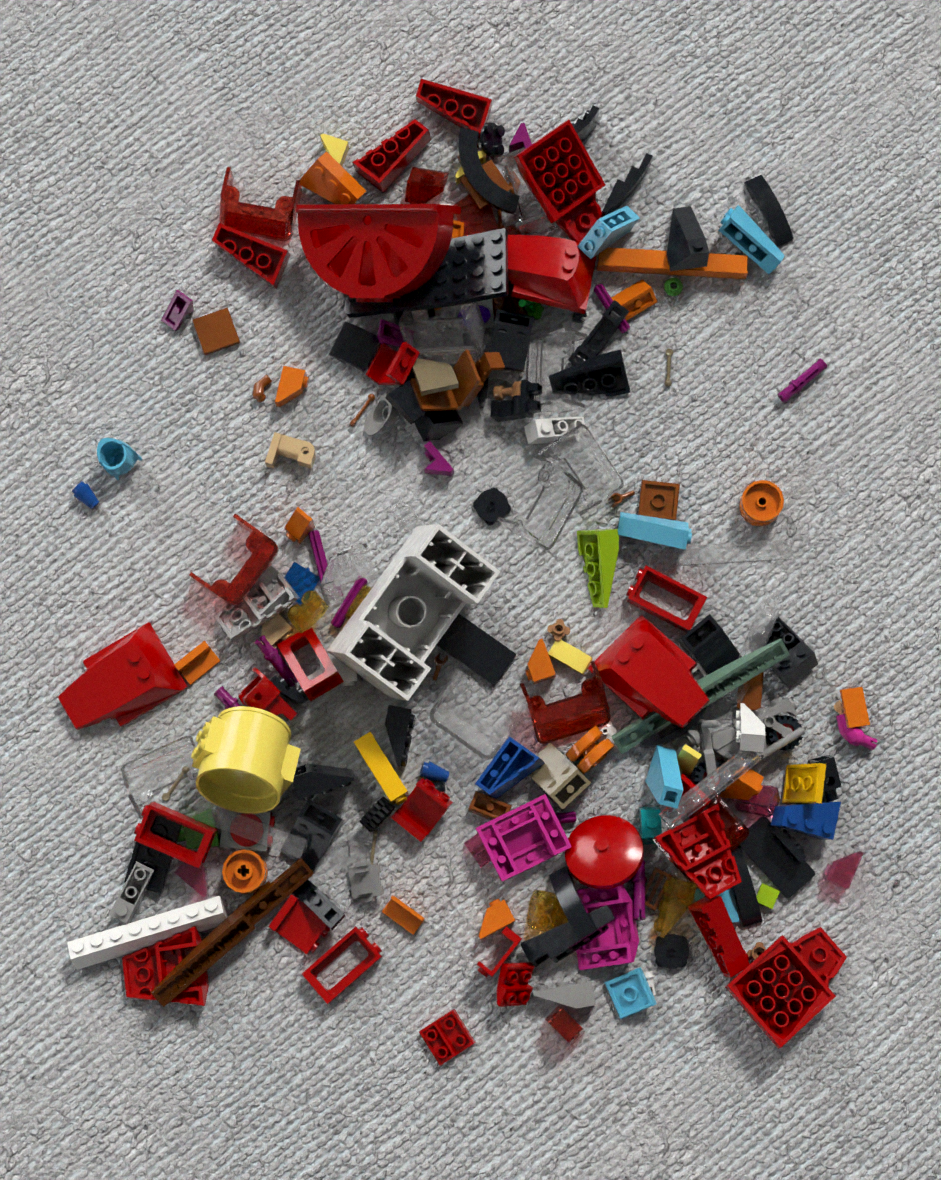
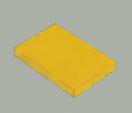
M826 764L787 765L782 803L822 804Z

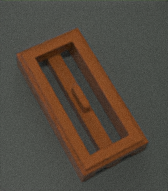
M657 867L654 868L645 886L646 895L656 873L660 874L647 901H645V907L656 911L672 878V875ZM663 877H667L654 905H651L650 903Z

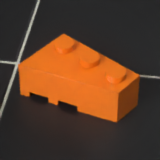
M328 152L319 157L297 182L334 204H356L366 193V190Z

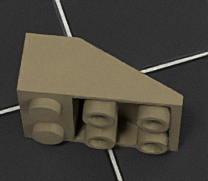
M551 743L537 754L545 763L528 775L561 811H564L591 785V782Z

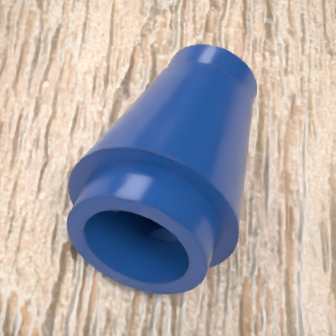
M82 481L72 490L74 497L91 509L100 502L88 483L85 484Z
M429 761L428 763L423 762L419 776L423 777L424 780L447 782L449 771Z

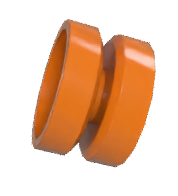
M759 480L751 483L746 487L740 498L739 510L741 516L753 526L762 527L771 524L776 520L783 508L784 498L782 491L770 481Z
M597 726L589 730L565 754L571 762L577 761L581 756L584 757L577 766L583 774H586L593 767L595 768L615 746L608 738L602 740L598 745L596 744L603 734Z
M243 849L235 851L227 857L223 864L222 874L229 888L237 893L251 894L255 893L265 884L268 870L267 864L261 856L253 851ZM244 869L249 870V874H246V876L242 874Z

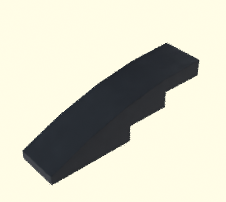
M646 153L639 169L632 166L625 182L617 179L602 211L603 216L614 212L633 193L650 167L653 155Z

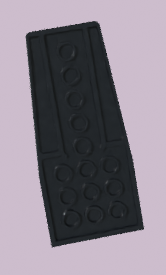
M506 228L452 238L448 252L434 275L412 292L404 294L400 298H393V302H356V298H349V295L345 294L346 315L349 318L433 309L508 296V232Z

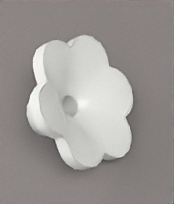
M608 720L605 722L598 721L595 726L603 734L597 742L600 743L607 738L612 742L611 736L617 733L616 728Z

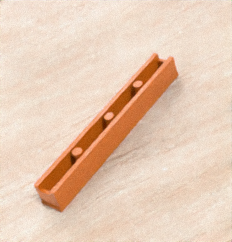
M608 247L599 253L597 271L730 279H746L748 274L747 255L709 253L707 267L670 271L666 257L667 251Z

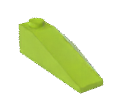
M618 529L577 531L579 555L584 558L585 566H583V570L589 577L588 589L593 607L608 608L619 551Z

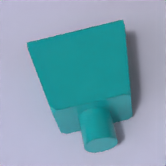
M640 807L639 825L643 845L659 844L654 837L662 834L661 809L659 807Z

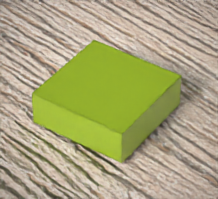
M761 883L756 894L758 904L773 909L780 891Z

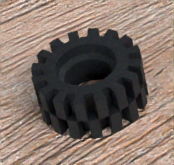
M382 797L364 814L360 823L371 833L387 819L395 806L385 797Z

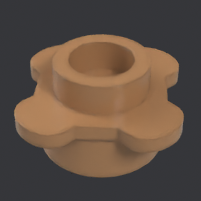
M557 619L556 623L549 625L547 631L552 634L556 641H560L570 634V628L565 626L562 619Z
M757 942L752 950H748V957L755 960L758 957L757 953L764 952L766 948L762 942Z

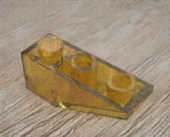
M669 876L664 884L665 893L663 900L659 903V916L654 922V934L664 938L686 912L688 906L693 902L697 887L693 882Z

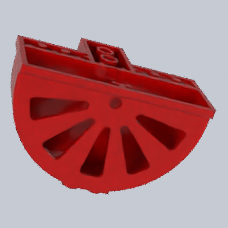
M441 204L296 205V213H298L300 242L305 256L311 267L324 282L339 292L349 295V298H356V302H393V298H400V296L419 288L438 270L449 249L453 232L454 214H461V206Z

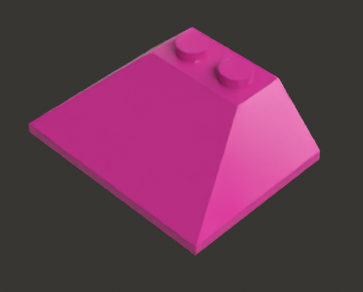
M546 794L475 828L501 882L572 847Z
M620 885L611 889L587 888L577 890L587 913L607 905L615 917L614 921L607 924L609 928L605 933L576 950L579 970L634 962L639 937L636 920L633 919V901L625 887Z

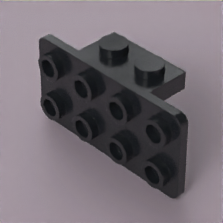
M762 816L736 839V842L784 897L790 898L815 876V871L804 860L806 858L804 849L799 844L795 845L790 840L792 836L785 829L781 830L780 828L777 829L771 825L766 816Z

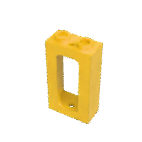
M368 732L354 741L356 748L391 804L394 805L396 803L398 806L407 800L406 796L409 795L407 789L372 733Z

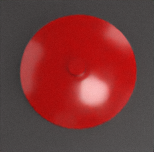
M612 815L592 817L579 824L568 838L572 847L565 850L566 863L573 877L581 884L594 889H611L628 882L638 872L644 857L643 842L637 829L627 820Z

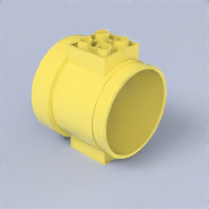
M245 706L225 709L217 717L213 716L209 722H205L202 731L199 730L196 736L197 747L193 749L191 754L193 759L192 767L199 769L196 779V788L199 793L209 802L234 812L257 814L274 809L279 804L282 794L293 782L301 750L289 744L291 730L287 723L273 713Z

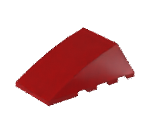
M718 804L654 837L709 900L742 882L735 858L731 854V844L724 831L725 825L724 821L720 818Z
M196 926L122 957L126 997L156 1000L151 991L202 942ZM207 970L170 1002L205 1006L209 988Z

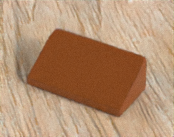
M764 672L738 687L737 709L740 710V703H744L751 711L761 708Z
M475 791L468 811L493 820L509 812L512 805Z

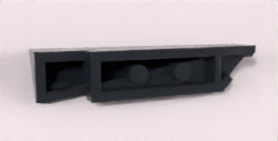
M606 905L588 913L597 932L581 941L577 938L570 923L567 922L522 942L521 947L529 962L535 967L548 958L557 963L602 935L609 928L607 924L615 920L610 908Z

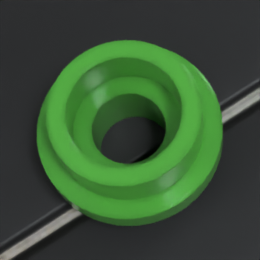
M669 278L664 284V290L670 296H677L682 292L683 284L678 278ZM671 284H676V285H677V288H676V289H672V288L670 287V285H671Z

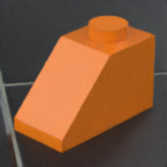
M283 366L275 399L277 407H281L301 395L304 388L308 387L309 377H307L305 370Z
M299 507L296 508L284 527L287 532L286 537L293 543L297 541L301 544L308 536V533L315 528L313 519Z
M543 638L539 639L527 664L528 669L525 670L528 681L532 680L533 685L556 676Z
M743 765L727 780L729 784L725 787L726 790L722 791L719 796L722 798L749 800L753 795L757 796L762 790L763 786L761 783L764 777L748 766Z
M498 898L489 903L490 907L486 910L479 933L480 940L515 922L505 900L500 901Z

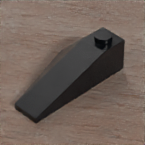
M621 349L600 354L549 375L553 394L576 395L577 393H588L590 396L605 394L606 396L613 397L630 393Z

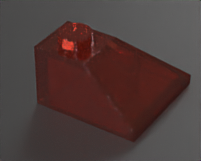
M412 167L407 180L405 202L410 204L427 203L444 191L449 173Z

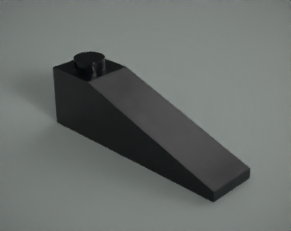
M691 206L673 208L666 255L670 271L707 267L709 249Z
M410 371L405 382L414 377L412 371ZM457 410L431 411L415 422V426L424 442L440 440L463 425Z

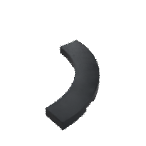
M460 128L459 157L461 167L469 184L482 199H485L495 208L515 215L520 196L499 187L484 171L477 151L479 131Z

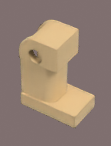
M274 432L265 464L267 467L274 469L279 455L297 460L299 466L312 469L316 452L310 442Z

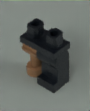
M528 380L514 382L512 387L504 388L502 385L495 386L493 389L495 400H491L490 417L498 422L524 419L526 417L533 418L535 413L541 412V402L538 400L534 401V396L542 394V385L531 383ZM506 396H512L511 400L500 401L504 400Z

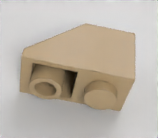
M278 614L262 625L261 636L264 635L272 647L277 649V644L292 636L293 629Z

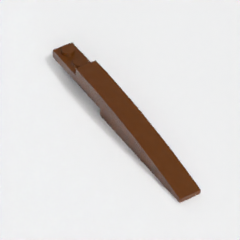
M300 858L273 882L270 883L268 881L200 942L151 991V994L165 1007L255 929L254 925L308 880L314 872Z

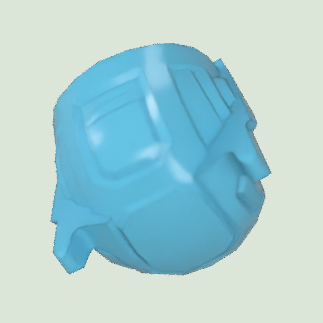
M103 438L98 443L97 457L99 463L117 480H119V475H125L129 472L137 460H142L141 456L128 444L118 439Z

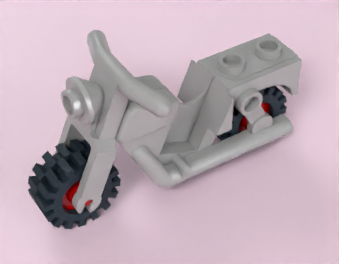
M779 696L770 702L772 705L767 708L763 706L754 711L755 715L766 727L765 732H767V735L765 733L764 752L741 751L739 743L736 742V729L734 727H726L710 733L708 728L717 727L718 721L700 719L697 722L698 731L688 730V736H686L691 746L695 745L697 748L700 746L699 753L702 754L698 767L693 770L695 772L692 774V782L706 796L720 795L722 791L726 790L725 787L729 784L727 783L729 776H727L728 771L724 768V765L715 761L714 752L737 767L741 768L743 765H746L750 768L778 750L787 751L800 744L799 740L803 738L801 736L805 733L798 720L792 717L798 715L796 712L797 707L792 699L789 700V698H781ZM781 712H787L790 715H778L775 718L773 717Z

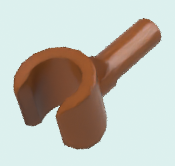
M633 490L621 495L614 493L608 498V501L610 499L614 500L615 503L611 507L615 508L622 500L635 495Z
M441 653L435 657L436 669L432 680L437 681L441 667L448 661V655H446L444 661H441L439 658Z

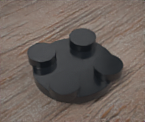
M488 122L481 129L480 143L483 151L489 156L504 154L502 136L505 134V129L502 125L497 126L495 123Z
M491 488L482 492L473 502V507L478 516L489 526L502 520L511 511V506L506 496L497 488Z
M676 934L658 936L654 948L656 965L669 969L685 967L689 956L686 937Z

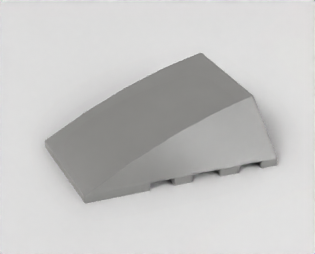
M264 555L259 560L261 561L259 566L250 571V577L245 584L241 583L237 588L239 592L234 598L230 597L215 617L232 641L268 622L300 598L285 577Z

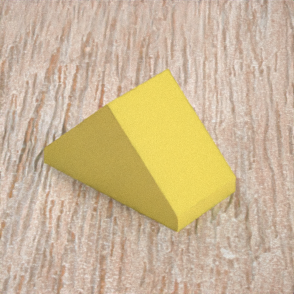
M321 134V142L326 152L343 167L349 151L348 141Z

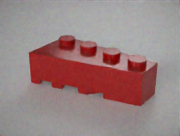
M425 79L420 80L416 93L418 103L460 128L479 131L478 138L480 139L481 129L487 123L491 112L492 99Z
M414 119L395 132L393 137L385 139L377 148L369 150L361 159L353 161L355 171L383 193L432 140L429 129Z
M219 223L212 238L213 243L277 289L290 258L288 250Z
M704 896L689 905L688 909L723 976L731 978L743 971L750 964L748 961L749 957L741 945L721 896H715L710 900Z

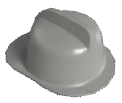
M383 394L366 417L364 430L368 435L378 433L383 426H392L398 419L399 412L385 398L387 394Z

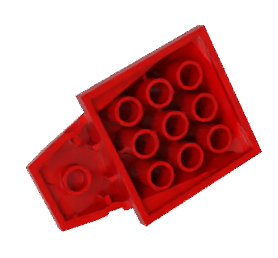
M567 120L514 156L520 175L543 208L551 223L555 222L571 240L580 243L595 222L603 217L600 205L597 204L595 197L596 192L604 187L605 183L570 120Z
M527 234L508 235V279L514 284L512 297L585 314L596 256L590 259L577 247L580 243L565 238Z
M640 615L587 668L589 672L642 720L650 712L655 711L669 722L684 728L710 702L701 686L691 674V671L697 666L696 662L643 615Z
M148 622L83 660L87 670L58 696V699L77 730L98 724L109 718L111 720L116 718L120 727H123L184 691L188 686L175 667L174 662L151 623Z
M821 927L805 934L792 943H789L782 935L728 983L725 988L779 1049L836 997L828 988V984L838 973L847 956Z

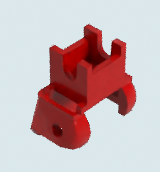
M254 667L252 672L256 677L238 695L242 704L247 707L268 711L276 716L283 714L286 718L292 720L298 713L279 696L281 691L262 672Z

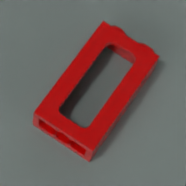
M647 565L643 570L639 569L635 577L638 580L635 586L631 585L626 594L629 596L627 602L687 633L692 628L707 597ZM651 582L691 603L693 609L689 617L683 620L642 599L640 592L645 583Z
M311 625L277 644L310 702L344 682ZM309 643L325 668L324 673L312 680L307 678L293 654Z
M154 801L149 805H145L141 814L143 816L142 822L137 824L134 834H136L134 841L196 868L202 867L218 829ZM157 815L203 834L204 836L198 851L196 852L152 833L151 827Z
M355 926L302 973L327 1004L331 1003L382 958L380 955L382 950L375 942L371 944L368 941L369 935L362 927L358 929ZM354 942H360L368 952L367 958L334 987L327 990L317 979V975Z

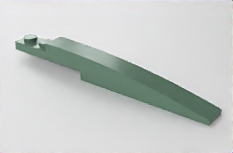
M778 639L697 680L710 700L706 706L788 657L790 654L783 641ZM653 711L643 720L641 718L611 737L621 754H623L651 735L667 727L671 722Z

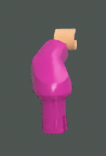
M841 700L837 701L834 704V710L840 714L836 716L839 733L855 747L861 745L869 750H874L877 744L872 742L877 743V739L865 735L857 727L847 728L843 704Z

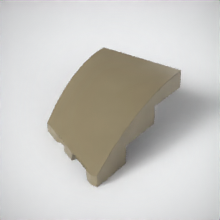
M417 358L411 371L414 374L416 384L419 386L421 396L459 388L457 377L449 363Z

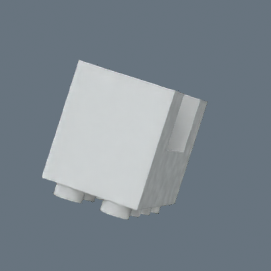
M439 524L417 526L327 649V652L386 696L408 701L431 670L424 663L426 658L466 603L478 604L500 571Z

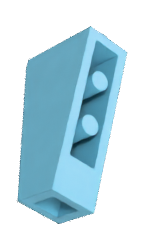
M739 205L734 210L730 208L726 212L724 218L720 221L722 225L718 231L765 272L770 274L782 262L785 255Z
M628 206L605 215L595 222L577 247L592 259L629 233L640 217Z
M620 512L618 535L685 550L687 544L691 543L692 529L689 528L688 522Z
M657 745L645 782L658 804L678 808L683 793L676 750Z

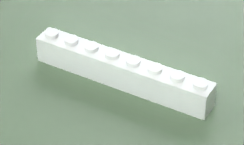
M217 896L67 942L70 960L78 970L133 953L172 937V935L188 930L193 926H196L198 932L215 928L227 918L225 906L221 897Z

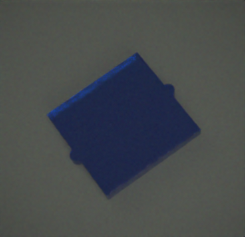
M296 562L292 564L284 577L300 597L295 602L304 606L320 581L319 576L312 573L309 568H304Z

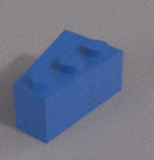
M509 736L475 784L497 799L545 762Z
M841 802L775 806L771 825L822 840H833Z

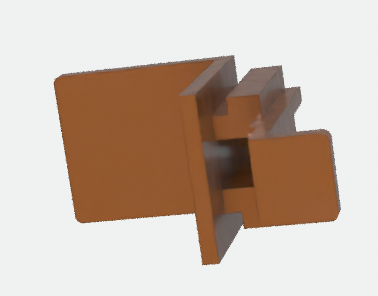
M465 350L453 367L459 388L421 396L415 378H411L410 383L422 411L461 410L464 406H470L484 386L483 383L492 370H503L505 365L499 352H484L480 360H477L475 363L469 350Z

